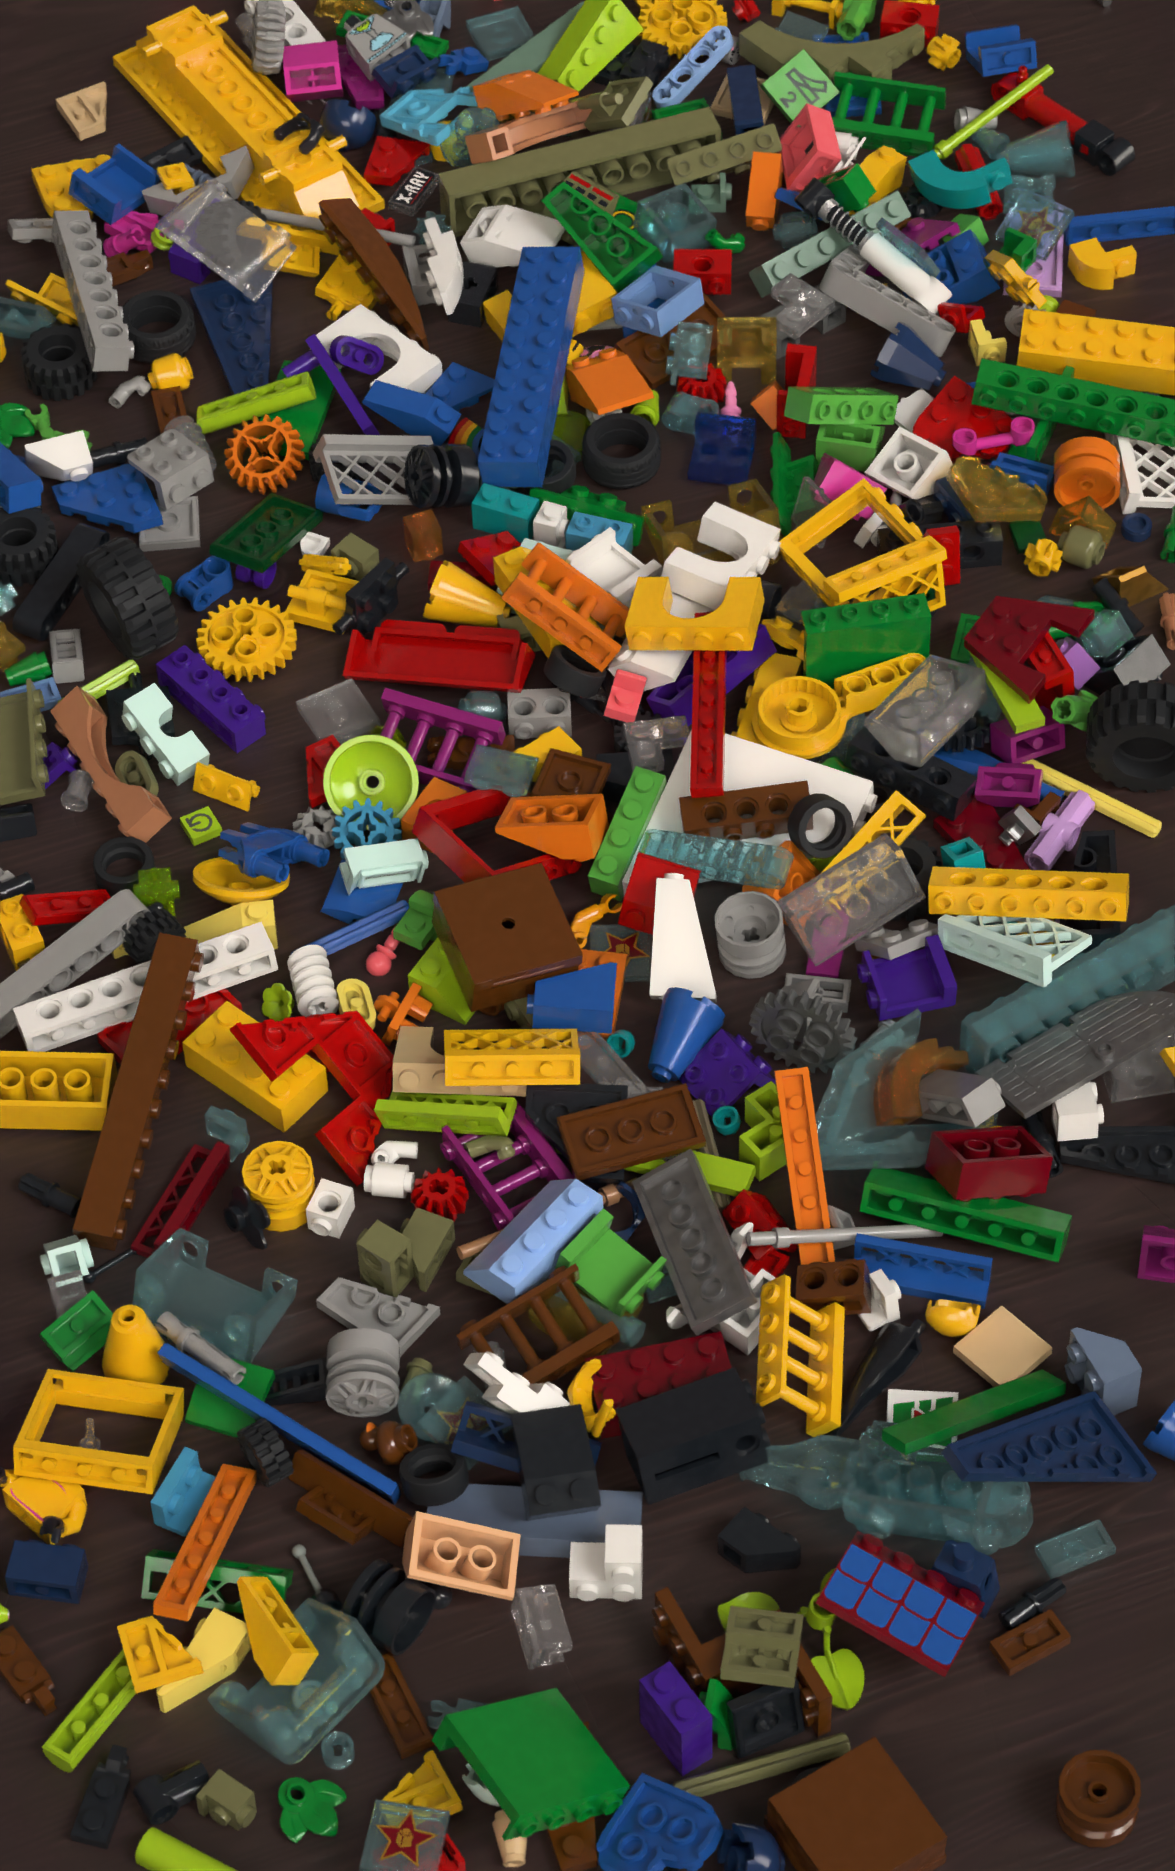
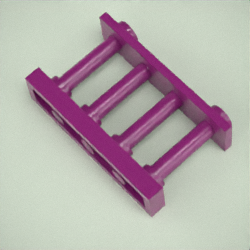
M385 688L381 701L388 717L380 736L392 739L400 719L402 720L405 717L415 720L417 726L407 747V751L414 762L417 759L429 728L436 726L446 731L432 769L415 764L419 783L428 785L433 777H436L466 790L467 793L478 790V783L473 780L487 745L494 743L502 746L506 733L502 722ZM466 735L473 737L476 741L461 777L444 773L458 737Z
M519 1103L517 1104L509 1129L515 1137L514 1144H512L515 1149L513 1157L520 1153L523 1155L528 1154L532 1159L533 1165L494 1185L489 1183L483 1172L513 1157L500 1160L497 1156V1151L474 1162L465 1150L464 1143L486 1135L465 1134L457 1138L448 1125L442 1128L443 1142L440 1143V1148L443 1155L448 1161H454L492 1214L493 1223L498 1231L504 1229L534 1198L532 1197L509 1209L500 1196L537 1177L541 1179L545 1177L548 1182L551 1180L575 1179L544 1136L525 1117V1111Z

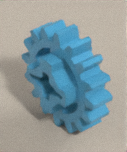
M366 798L365 805L360 806L359 802L354 800L352 810L344 806L342 808L344 817L336 816L335 825L337 827L332 828V837L336 838L334 840V848H342L340 857L342 859L345 858L343 850L344 848L353 847L351 844L364 846L401 839L402 830L397 829L400 827L399 818L391 819L393 817V809L389 808L383 811L382 801H379L376 806H371L370 798ZM375 818L381 820L383 823H379ZM368 824L370 836H368V842H365L363 834Z

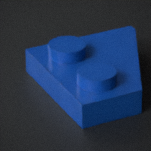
M452 362L425 394L438 398L459 412L464 407H470L478 403L480 396L492 392L495 379Z

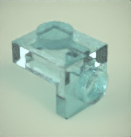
M211 1105L204 1115L207 1134L230 1145V1162H234L238 1154L243 1153L247 1149L250 1141L246 1119L237 1116L228 1109L222 1110Z

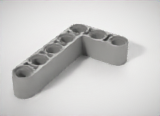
M850 245L831 260L819 285V289L823 293L895 335L900 331L895 328L898 322H903L912 327L939 357L943 356L956 330L951 323L866 275L865 272L870 263L860 256L858 247Z

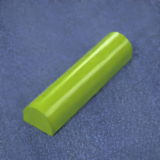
M303 372L198 406L196 422L202 434L205 435L242 423V420H252L253 415L261 417L265 414H271L316 399L315 388L309 372Z
M123 1649L43 1744L42 1750L45 1756L59 1769L68 1773L72 1772L136 1694Z
M151 1827L144 1834L135 1854L136 1863L150 1871H238L155 1827Z

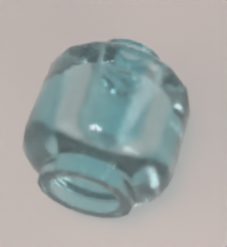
M804 211L783 213L780 215L778 223L773 226L774 238L780 242L784 249L790 250L818 234L816 220Z
M473 690L468 692L465 698H461L459 702L460 710L498 721H505L506 704L501 702L499 695L494 691Z

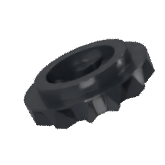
M914 182L911 188L903 187V191L900 193L911 214L910 217L929 218L938 214L943 206L933 203L926 197L918 204L917 200L919 197L924 196L917 189Z

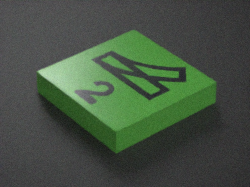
M804 49L760 86L790 123L793 122L807 103L822 108L839 93L838 89Z

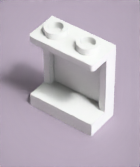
M611 527L601 534L595 535L590 542L580 549L574 550L566 559L568 564L628 608H630L638 577H661L662 565L653 559L645 565L617 544L615 530Z

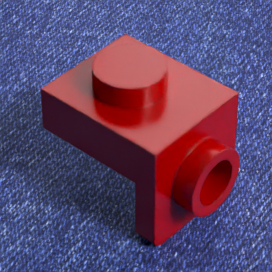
M942 302L937 306L939 316L951 323L956 329L955 332L959 333L969 332L971 320H983L986 317L983 306Z

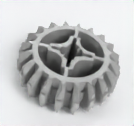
M258 0L256 3L251 43L252 68L256 73L270 75L278 74L281 70L286 22L285 6L281 0Z

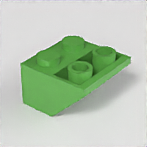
M857 423L853 425L820 424L816 438V459L818 465L825 452L855 470L865 472L880 453L885 426Z

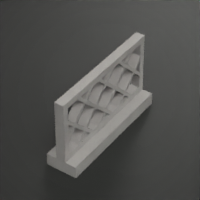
M323 434L313 451L315 462H321L335 504L413 505L407 494H400L392 487L397 483L405 489L404 477L401 475L404 473L405 462L412 447L424 444L429 446L433 444L431 436ZM332 463H342L347 469L343 473L334 467ZM357 463H368L374 467V470L370 473ZM384 463H395L402 469L396 473ZM351 470L365 479L362 485L347 476ZM377 471H380L392 481L387 485L374 475ZM340 483H344L354 490L355 493L342 494ZM370 483L383 493L373 494L365 486Z

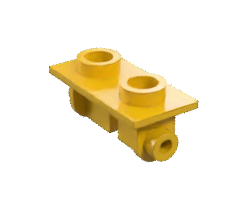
M199 762L196 763L193 791L247 812L249 811L251 797L256 798L260 792V786L256 785V781L235 777L230 773L216 769L212 764L207 766Z

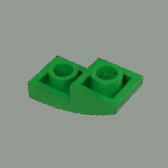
M710 1678L707 1692L701 1691L699 1699L712 1715V1733L718 1734V1748L732 1751L733 1744L726 1702L733 1700V1697L720 1681Z

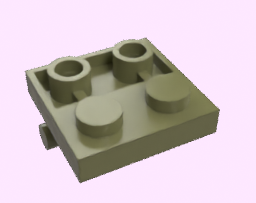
M647 76L611 81L603 92L579 99L577 105L580 110H592L584 125L590 132L628 127L634 121L635 114L641 104L646 101L653 82Z

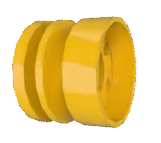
M285 1141L264 1143L252 1150L244 1160L242 1168L243 1184L248 1191L250 1199L262 1203L270 1215V1225L265 1229L268 1231L285 1232L297 1229L307 1223L306 1208L316 1190L311 1157L302 1147Z

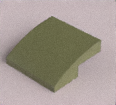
M730 1606L720 1679L794 1688L804 1615Z

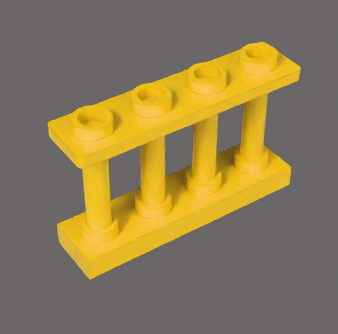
M783 1274L761 1287L756 1403L763 1407L781 1398L806 1412V1433L816 1439L841 1427L845 1307L834 1302L818 1311L813 1310L790 1296L791 1278ZM789 1312L810 1323V1337L789 1326ZM788 1341L809 1353L808 1367L787 1355ZM787 1371L808 1383L807 1397L786 1385Z

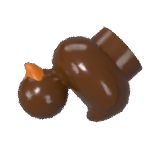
M391 1420L381 1423L378 1428L374 1423L369 1422L366 1425V1429L359 1436V1442L363 1449L367 1451L378 1449L383 1459L382 1462L390 1466L399 1465L405 1455L417 1448L418 1444L416 1432L411 1425H401Z

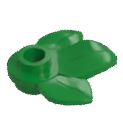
M5 403L0 406V442L7 449L11 446L12 437L35 435L34 426L25 415V410L28 408L18 403Z
M299 1777L285 1780L277 1793L278 1803L283 1809L279 1821L282 1832L295 1844L303 1838L307 1830L320 1836H336L338 1832V1818L334 1807L341 1805L347 1799L345 1792L335 1783L325 1779L310 1783ZM292 1790H299L303 1794V1798L295 1800L291 1797L290 1792Z

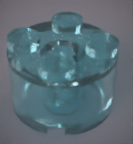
M467 108L449 123L450 136L440 144V148L450 165L453 167L457 165L460 168L475 165L471 163L465 136L499 125L500 122L497 120L494 111L490 108Z

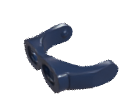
M619 1182L616 1188L631 1203L633 1220L630 1228L615 1233L624 1241H627L645 1218V1213L636 1191L626 1183Z

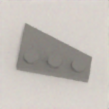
M340 1277L316 1300L317 1308L349 1329L371 1328L391 1334L398 1340L400 1357L441 1314L439 1306L429 1303L427 1306L411 1302L409 1297L398 1295L396 1298L378 1292L377 1288Z

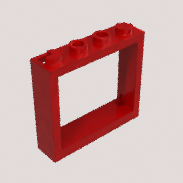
M515 779L421 806L412 829V833L465 883L542 863L549 881L565 875L574 874L582 866L581 862L574 859L563 860L546 854L493 871L451 831L502 815L511 797L530 796V793Z

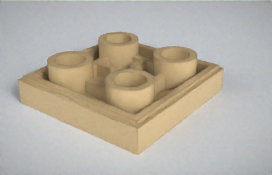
M1001 1305L954 1345L953 1353L993 1387L1028 1375L1052 1354L1053 1347Z

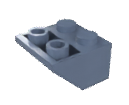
M1078 1327L1071 1329L1069 1345L1067 1346V1364H1065V1372L1069 1381L1072 1384H1077L1081 1390V1395L1096 1391L1113 1415L1136 1407L1142 1368L1126 1342Z

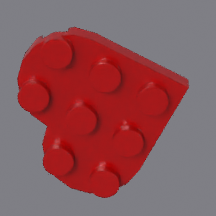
M954 375L920 414L913 426L912 433L946 450L951 461L957 463L964 454L957 451L953 446V433L956 430L969 428L975 431L977 438L1010 432L1012 419L1005 411L971 404L974 388ZM1011 444L978 450L974 455L969 456L975 461H979L980 458L991 459L995 457L997 459L999 453H1006Z

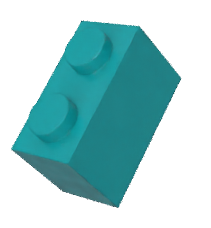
M483 483L471 503L473 528L491 534L508 531L518 542H523L524 538L532 539L534 535L533 521L540 509L539 499Z

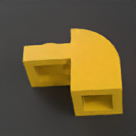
M1092 238L1069 245L1068 267L1076 280L1082 285L1095 290L1113 289L1114 279L1135 274L1137 252L1132 245L1105 252L1097 238Z

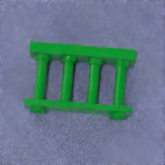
M835 71L834 86L838 89V94H840L835 116L832 117L835 132L851 133L852 137L859 138V142L863 137H866V140L860 147L863 149L877 150L885 145L895 149L902 155L915 157L934 150L935 133L928 131L934 108L945 110L946 88ZM851 96L868 98L862 121L846 119ZM879 100L895 102L890 126L873 123ZM907 104L923 107L917 130L901 128Z

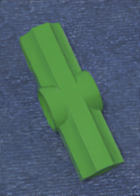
M844 0L843 13L837 23V33L842 36L843 40L853 41L856 36H860L866 23H872L878 0Z
M1080 690L1077 696L1066 695L1062 698L1056 697L1051 704L1052 718L1060 724H1071L1087 732V715L1090 712L1091 705L1098 697L1086 690Z

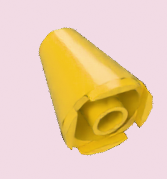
M444 560L429 593L431 594V603H426L423 618L497 628V615L503 614L504 619L509 618L512 608L508 607V603L501 599L502 595L453 563Z
M136 1305L121 1306L113 1313L102 1358V1369L105 1377L160 1385L166 1380L170 1368L162 1362L158 1355V1351L165 1341L144 1310Z

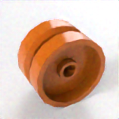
M1089 436L1073 438L1060 445L1054 453V495L1057 501L1067 509L1085 513L1104 510L1114 504L1120 494V455L1116 447L1107 440Z

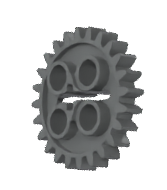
M778 989L776 995L768 992L766 998L761 996L758 1003L755 1004L749 1025L753 1026L751 1034L758 1036L755 1042L757 1044H765L764 1052H774V1060L785 1059L787 1067L794 1063L797 1064V1068L808 1067L812 1073H815L817 1067L824 1073H827L829 1067L836 1071L839 1065L845 1066L847 1060L852 1056L857 1038L854 1037L855 1028L849 1027L851 1020L841 1018L842 1010L833 1011L831 1009L832 1002L821 1003L819 995L811 999L807 991H804L802 996H799L794 989H791L788 995L782 989ZM806 1017H810L812 1020L800 1046H797L794 1042Z

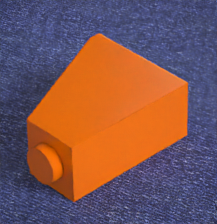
M753 151L746 207L747 227H751L754 230L766 231L768 228L775 229L780 200L774 197L778 188H782L783 184L782 154Z

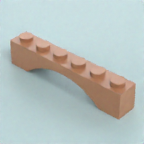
M591 94L570 100L569 104L557 108L552 106V110L541 114L532 113L466 135L465 140L471 163L495 161L515 154L517 151L536 143L587 128L584 123L592 110H580L577 102L579 99L587 98Z
M76 686L50 710L57 721L54 725L69 740L67 746L70 751L81 759L82 762L79 765L94 780L92 786L95 791L106 799L105 807L111 815L119 820V830L126 837H134L146 843L172 818L157 796L141 786L122 783L115 775L106 750L108 717L95 697Z

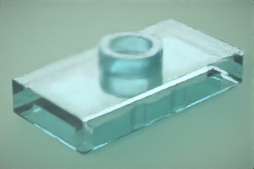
M1100 1519L1035 1545V1553L1050 1579L1115 1554L1116 1547Z

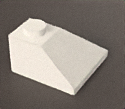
M83 430L25 445V464L38 476L60 481H81L93 474V462Z

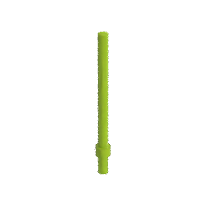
M1046 64L947 140L942 139L934 145L933 149L938 158L942 160L953 153L955 147L1054 73L1052 67Z

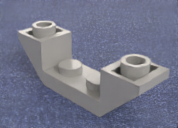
M244 146L220 157L226 172L225 174L177 195H174L172 189H165L162 182L142 190L141 192L150 213L174 219L179 217L187 221L201 215L203 210L209 207L215 199L226 202L238 199L255 168L247 147Z

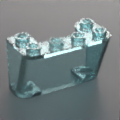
M179 1228L136 1269L132 1305L142 1308L154 1327L155 1324H160L157 1322L158 1318L164 1312L169 1311L189 1327L194 1326L198 1329L200 1335L230 1358L251 1364L293 1303L298 1280L267 1267L264 1271L262 1292L206 1268L209 1241ZM184 1242L194 1245L198 1251V1256L188 1254L184 1248ZM272 1282H279L283 1287L276 1293L272 1287ZM158 1331L161 1337L172 1341L167 1336L163 1335L161 1332Z

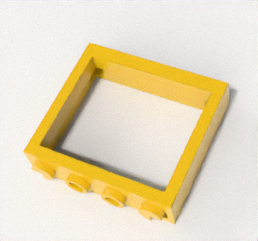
M865 478L779 541L781 542L780 553L783 560L828 607H831L830 596L823 587V579L826 577L804 555L809 549L867 506L906 545L921 539L923 536L914 522L908 524L905 521L903 512L895 503L890 505L886 501V496L880 487L873 488ZM933 567L924 568L919 576L926 579ZM908 576L896 580L893 588L899 590ZM916 580L907 595L923 583ZM879 588L866 599L873 601V599L875 598V596L881 588ZM889 591L885 599L893 598L896 594ZM847 600V601H845V602H843V603H840V605L851 604V603Z
M47 1369L13 1446L14 1475L153 1495L184 1417V1388ZM56 1404L164 1419L149 1457L40 1441Z

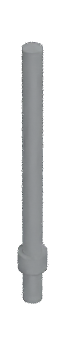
M915 1225L805 1230L774 1227L772 1231L748 1232L746 1242L748 1246L772 1245L774 1248H788L790 1244L855 1241L857 1233L886 1239L942 1237L943 1233Z

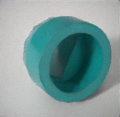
M617 1030L608 1037L606 1046L612 1056L624 1058L633 1051L635 1038L630 1031ZM625 1040V1049H622L621 1047Z
M723 1106L713 1114L714 1126L724 1136L735 1134L740 1129L741 1119L734 1107ZM730 1117L731 1124L726 1125L725 1118Z

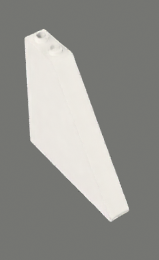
M692 730L622 881L624 896L638 852L700 870L698 883L748 873L752 866L779 845L791 840L789 833L777 834L767 839L755 837L742 839L736 843L717 842L710 843L705 847H685L679 797L691 796ZM725 733L724 791L807 780L810 795L814 793L827 794L843 803L850 811L853 829L849 841L866 824L864 818L867 812H873L877 801V795L874 794L873 781ZM823 808L813 814V830L806 831V837L809 842L816 844L825 840L830 835L835 822L834 812L831 809ZM776 810V811H774V812H772V813H774V814H782V813H784L785 811ZM749 814L741 816V818L745 819L752 817V815ZM720 819L709 820V822L711 823H717L721 821ZM800 850L808 859L815 858Z

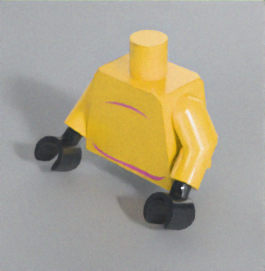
M0 1466V1486L4 1487L2 1491L6 1508L44 1542L55 1545L60 1541L61 1537L78 1533L81 1530L87 1512V1501L82 1484L14 1475V1469H4Z

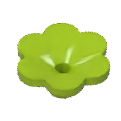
M274 983L271 988H266L263 991V1015L274 1021L289 1018L291 1016V1009L294 1007V999L291 992L285 990L282 983Z

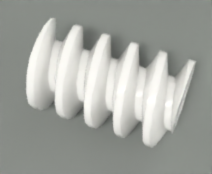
M319 945L303 946L295 950L287 961L297 1008L304 1017L315 1014L336 1013L339 1008L334 981L331 978L332 972L329 969V960L326 958L327 952Z

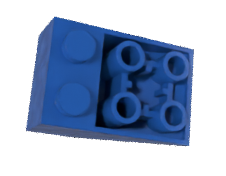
M971 229L913 261L929 276L937 278L950 290L952 297L946 303H973L1000 289L998 280L988 270L990 264L984 258L987 255L986 250ZM903 292L904 297L913 301L911 297H909L905 292Z

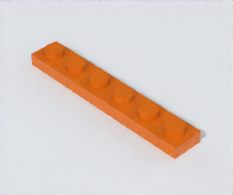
M802 1067L775 1071V1083L795 1229L831 1228L809 1068ZM833 1242L798 1244L800 1265H807L813 1262H835Z
M222 1464L153 1603L154 1615L189 1621L257 1481L256 1470Z

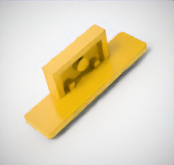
M260 219L246 220L237 228L238 236L262 240V268L315 278L319 275L320 252L333 255L340 254V248L336 243L332 245L325 235L317 234L314 230L291 229L290 226L285 224H265Z
M50 273L38 294L9 279L5 283L12 291L10 296L16 301L25 303L28 301L42 306L49 313L56 315V319L62 324H70L71 326L74 324L79 327L65 279Z

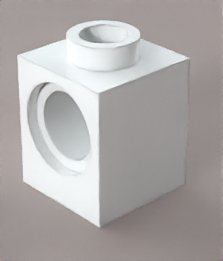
M321 1178L306 1208L308 1229L321 1236L329 1235L340 1238L355 1208L353 1188Z

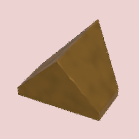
M1145 566L1116 567L1092 578L1095 585L1107 577L1118 594L1129 601V607L1169 590L1149 574Z

